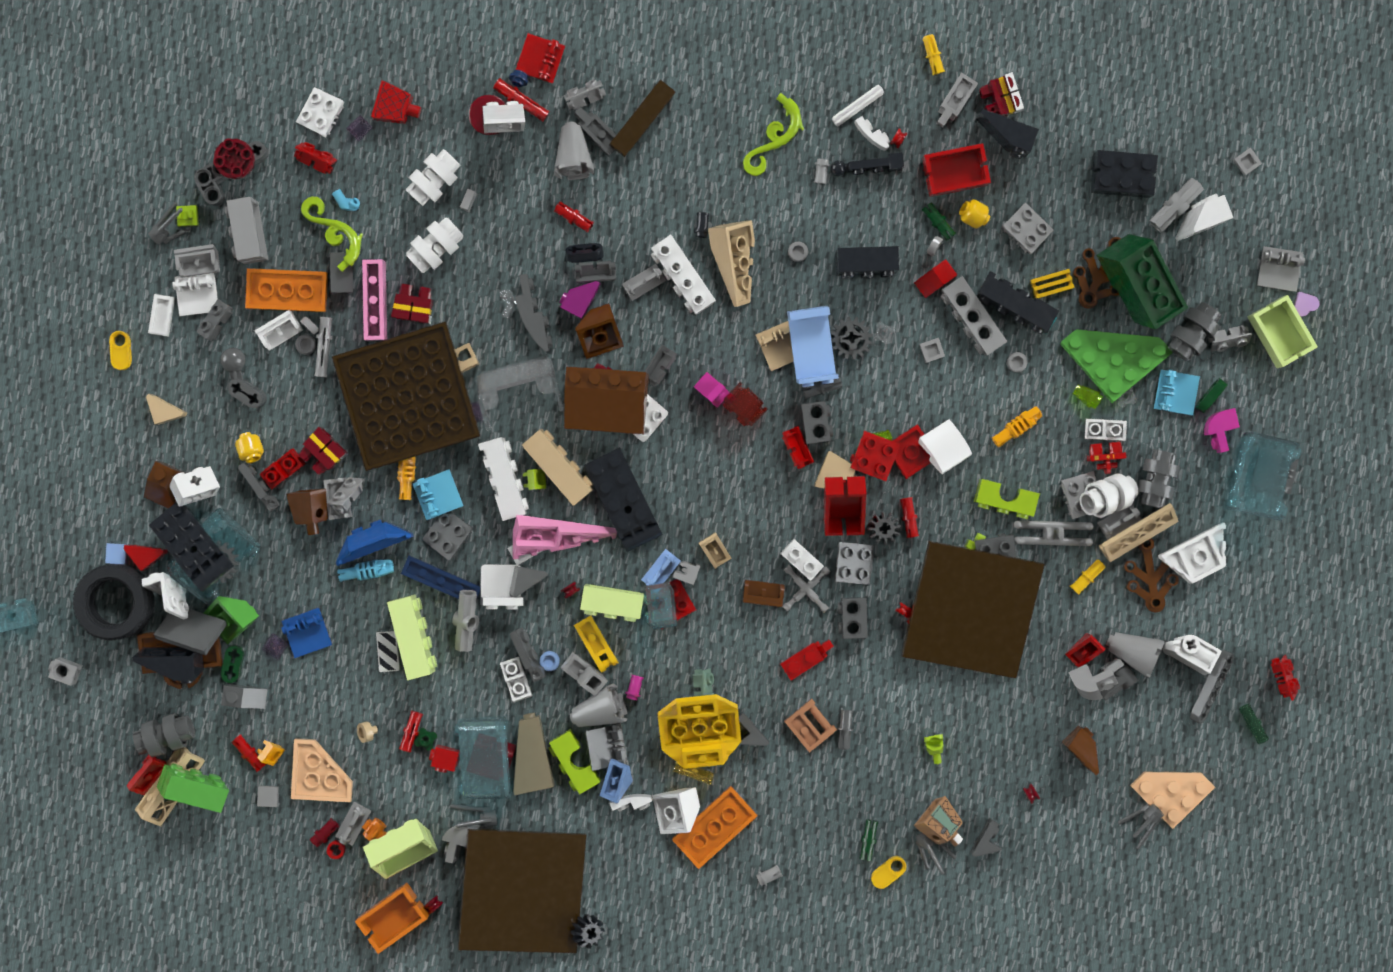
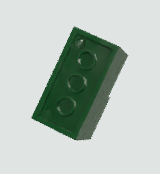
M1127 234L1096 255L1112 287L1120 294L1134 323L1156 330L1188 308L1153 239Z

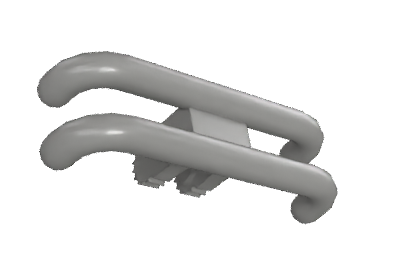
M1015 521L1013 524L1017 529H1043V537H1015L1014 542L1016 545L1091 546L1093 544V540L1090 538H1064V530H1092L1093 524L1090 522Z

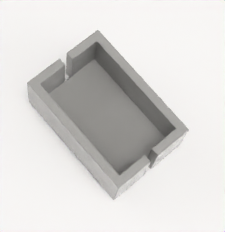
M252 197L226 201L225 214L227 219L230 218L231 224L228 227L230 238H233L234 246H232L233 257L244 264L269 260L258 201Z

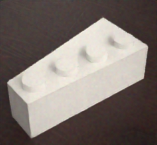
M500 437L478 444L480 451L483 450L485 454L483 461L487 471H490L489 480L493 490L496 491L495 499L502 520L505 521L515 518L516 515L527 514L526 510L529 509L527 499L522 498L521 491L524 489L521 479L516 478L515 472L518 471L516 462L510 458L509 453L512 452L510 442Z

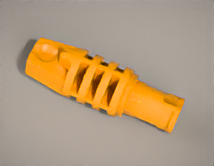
M1035 406L1029 411L1022 412L1020 416L1015 417L1010 423L1008 422L1005 429L992 437L994 444L999 448L1010 439L1018 438L1019 435L1028 431L1029 428L1031 429L1042 417L1039 408Z
M416 457L399 461L397 479L400 482L399 499L412 500V482L415 480Z

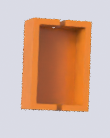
M407 882L364 912L355 921L365 936L371 930L374 932L370 935L368 941L377 954L427 920L430 915L420 900L415 901L417 896Z

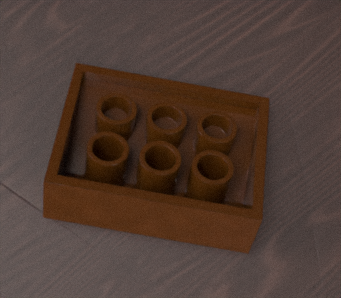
M566 366L564 428L644 435L649 374L638 371Z

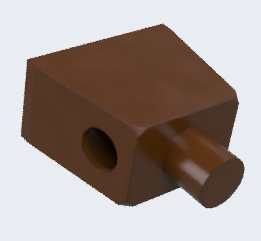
M326 488L287 493L294 523L296 525L306 524L308 535L319 534L318 522L328 519Z

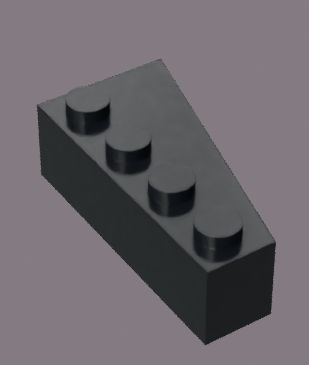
M990 271L976 295L981 304L988 307L989 305L996 307L998 313L1004 316L1007 314L1013 316L1015 322L1021 325L1026 323L1032 326L1031 330L1040 335L1048 333L1059 310L1038 298L1031 299V295L1023 289H1013L1011 282L1005 279L997 280L994 278L996 274Z

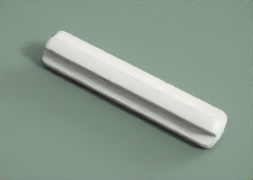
M876 85L832 117L833 123L836 126H840L882 96L884 93L882 87Z

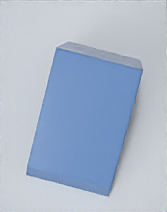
M615 759L610 760L600 793L601 797L616 804L619 803L633 781L630 766Z

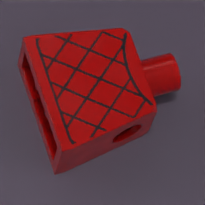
M381 81L371 117L376 121L406 124L408 116L420 117L422 107L412 104L413 96L408 92L385 81Z

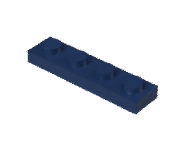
M410 555L401 572L402 575L459 599V593L462 590L477 592V598L481 591V586Z

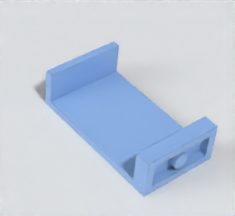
M828 306L787 312L796 383L802 384V387L814 386V382L822 381V384H829L834 382L833 379L839 378L835 372L828 319L830 309Z

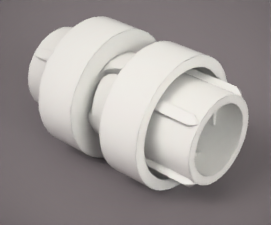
M444 149L437 156L431 153L423 161L427 167L422 172L416 169L408 177L412 183L407 187L406 191L422 206L429 199L436 202L443 194L439 190L442 185L446 183L451 186L458 178L454 172L461 165Z
M444 218L440 223L434 221L426 228L430 234L424 239L418 235L410 242L413 247L406 252V256L422 273H425L430 267L435 270L443 263L439 258L446 251L452 255L459 248L457 243L463 239V234L448 218Z
M1114 474L1103 480L1088 484L1084 493L1080 496V505L1086 514L1102 518L1113 514L1115 511L1129 508L1138 496V486L1130 476L1125 477L1122 474Z

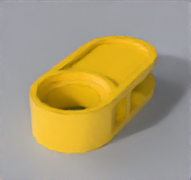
M115 331L109 339L111 364L118 370H126L132 362L130 336L123 331ZM118 335L125 337V343L122 346H118L115 343V338Z
M893 856L879 866L871 875L873 885L876 888L884 889L906 871L904 859L899 856ZM900 861L902 868L899 871H893L891 869L892 862Z

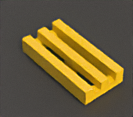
M1070 269L1030 280L1035 298H1042L1075 288L1072 283V276H1070ZM1066 275L1064 279L1036 286L1037 282ZM1068 282V286L1038 293V290Z

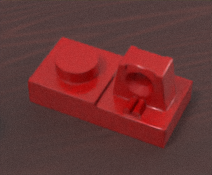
M149 754L142 762V768L126 785L129 791L145 795L161 776L164 765H168L166 761L151 757Z

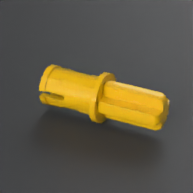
M934 35L924 36L923 42L927 52L926 59H929L932 75L945 72L940 57L941 52L938 51Z
M1096 560L1085 572H1081L1082 575L1070 587L1079 595L1090 583H1094L1093 580L1105 569V565L1100 560Z

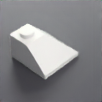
M696 787L682 788L652 795L661 834L691 832L700 808Z

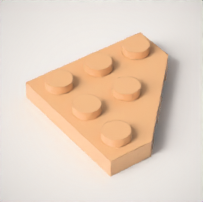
M294 739L291 799L351 802L353 781L322 746L314 739Z
M1143 772L1130 785L1149 805L1155 804L1164 814L1162 819L1172 829L1215 788L1200 772Z

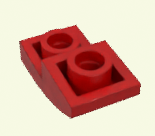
M293 448L260 473V476L272 490L306 463Z

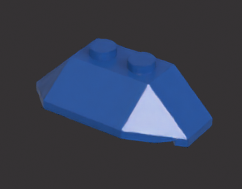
M375 521L370 523L371 527L363 530V527L351 531L352 535L347 536L336 564L339 566L410 539L414 535L389 522Z

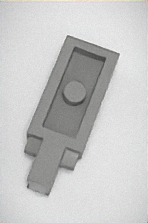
M963 73L960 74L940 106L938 112L942 115L937 121V125L943 128L948 119L953 121L955 117L957 118L978 85L976 81Z

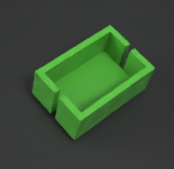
M178 764L164 765L156 786L165 799L219 813L222 812L229 792L220 776L215 774L203 775L201 771L196 769L184 770Z

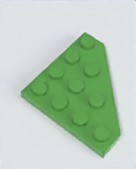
M1077 329L1060 343L1111 403L1116 401L1173 353L1160 337Z

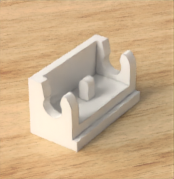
M290 310L255 330L259 339L269 351L303 331L295 315Z

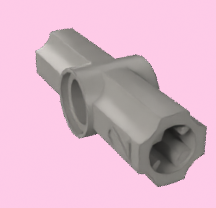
M1193 178L1188 180L1178 192L1172 194L1169 200L1164 202V206L1149 220L1151 225L1160 233L1163 232L1175 218H1179L1190 207L1189 204L1204 190L1202 185Z
M473 590L460 591L458 610L452 619L453 625L457 627L455 650L460 652L472 651L473 632L479 625V618L475 615L477 592Z

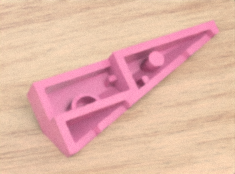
M516 515L513 527V559H519V556L526 554L535 556L537 552L545 550L554 552L581 546V543L587 541L596 543L599 542V539L610 536L612 539H615L617 532L612 527Z

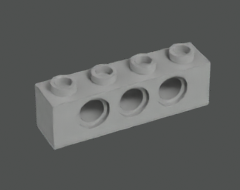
M963 276L941 290V299L946 305L950 304L954 310L952 315L958 322L961 321L965 326L963 331L968 338L972 337L976 342L974 346L980 355L984 354L987 356L1007 342ZM957 296L965 298L966 304L964 306H959L956 303ZM969 312L976 314L977 320L975 323L967 319ZM981 328L988 331L986 339L979 337L978 333Z

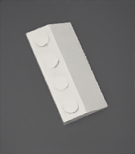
M1214 194L1192 205V210L1186 213L1175 239L1180 241L1232 219L1233 215L1225 195L1218 197L1217 194Z

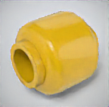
M975 199L965 201L959 211L961 221L975 229L980 228L982 225L985 226L990 219L988 206Z
M246 432L241 434L235 442L240 460L246 461V463H253L261 459L264 449L258 435Z

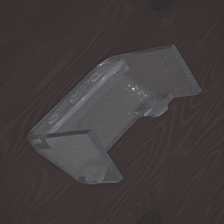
M540 356L483 371L477 375V395L486 431H493L488 410L495 408L499 402L497 391L536 381L537 388L541 393H555L559 410L562 413L564 412L561 391L555 368L550 358Z

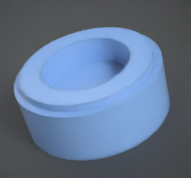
M547 651L541 655L540 665L544 667V670L553 671L559 666L560 658L557 653Z

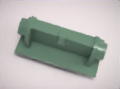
M711 668L694 670V688H701V691L694 692V697L714 695L712 691L714 676L711 673Z

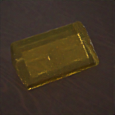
M677 761L672 771L675 774L709 786L714 775L713 772L699 767L683 769Z

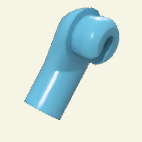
M341 189L332 193L342 210L356 211L359 209L360 201L357 198H345Z

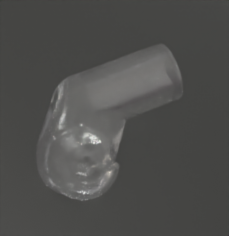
M503 289L500 292V298H502L505 308L501 316L510 319L517 306L516 299L511 290Z

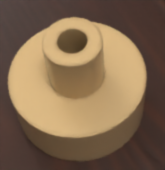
M369 722L357 725V735L362 743L372 741L374 734L378 732L377 727L371 726Z

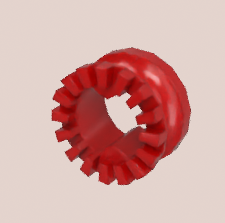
M899 128L890 144H895L898 149L908 133H902Z
M900 602V608H896L895 611L910 620L912 609Z
M339 840L332 841L327 846V855L332 859H339L344 855L346 848ZM332 845H339V850H341L339 855L333 854Z

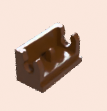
M745 580L742 602L782 607L784 584Z

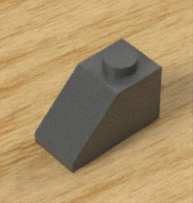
M226 684L223 688L221 705L237 708L265 709L268 689Z

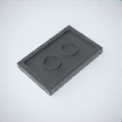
M189 609L188 618L184 620L168 613L153 635L155 639L206 655L227 624L225 620Z

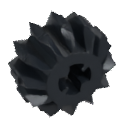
M584 914L583 918L577 917L578 923H572L575 929L570 931L574 935L572 940L581 948L591 949L592 945L598 946L597 940H602L601 933L605 932L604 928H602L603 922L598 920V917L595 915Z

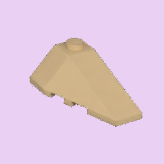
M752 220L708 228L711 250L734 307L750 303L752 278L748 275V269L750 265H753V259L749 258L750 247H754L755 243Z

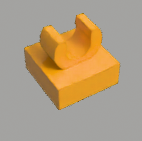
M264 740L263 743L266 746L263 750H257L259 754L257 758L262 763L274 766L285 750L280 745Z

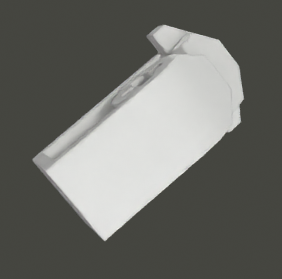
M1194 635L1174 638V641L1165 642L1163 645V652L1166 655L1172 656L1203 675L1211 673L1222 652Z

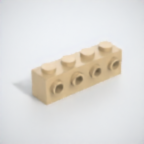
M540 429L522 446L570 503L575 506L594 490L591 487L593 483L586 475L583 477L579 473L580 468L573 460L571 462L566 457L567 452L561 445L556 446L552 441L554 440L552 434L548 430Z

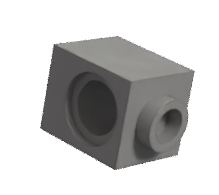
M62 657L56 658L49 665L48 671L50 673L48 678L70 686L77 683L83 665ZM61 666H65L67 668L66 676L61 674Z

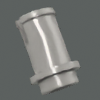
M817 159V162H815L814 183L826 184L828 167H830L829 160Z
M778 865L762 873L760 871L756 875L761 886H767V883L783 876Z

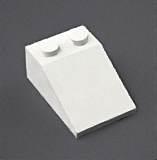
M518 101L506 102L507 105H499L498 102L486 103L487 106H483L484 133L524 131L525 115L523 104H519Z

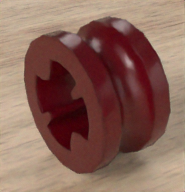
M575 581L560 591L565 593L564 598L566 599L578 592L580 588L576 587Z
M1029 784L1028 788H1022L1031 804L1034 803L1035 799L1040 800L1032 784Z
M436 895L423 907L429 910L428 913L431 914L443 904V901H439L438 895Z

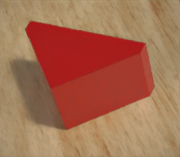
M945 259L916 280L914 284L924 298H927L957 276V273Z
M130 544L124 545L123 548L140 571L147 570L168 553V550L163 548Z
M1086 633L1065 655L1079 668L1104 652L1105 648L1091 634Z

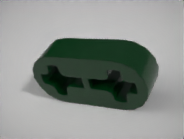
M1218 378L1197 402L1195 407L1203 413L1206 412L1228 384L1221 378Z
M238 645L229 647L224 655L221 677L227 683L237 681L241 675L244 650ZM236 649L240 656L236 657L234 663H232L233 656L230 655V652ZM232 665L233 673H236V676L229 679V675L226 672L230 671Z

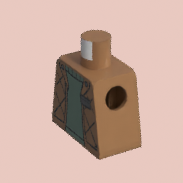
M945 796L935 799L914 825L938 845L950 841L955 847L963 840L957 833V830L962 825V820Z

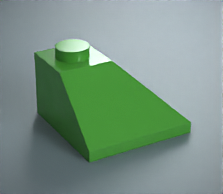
M222 596L217 597L203 613L226 621L227 625L220 636L227 644H230L259 617L255 609L247 601Z

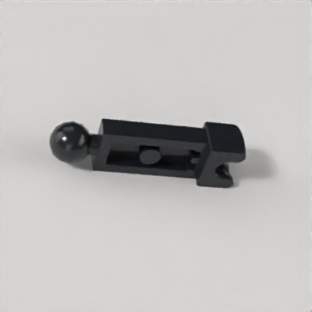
M890 153L887 158L850 161L848 163L837 160L831 164L830 169L835 176H841L845 171L853 172V175L865 174L866 170L880 173L884 172L885 168H888V172L901 171L904 168L903 153Z

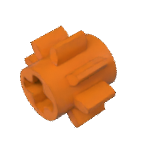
M374 818L373 821L369 819L362 826L365 830L363 836L369 841L379 839L386 835L387 832L384 829L387 826L378 818Z

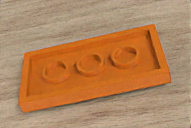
M247 268L245 308L326 312L328 272Z
M730 786L696 816L691 832L678 833L672 840L692 863L700 869L758 815L735 789Z

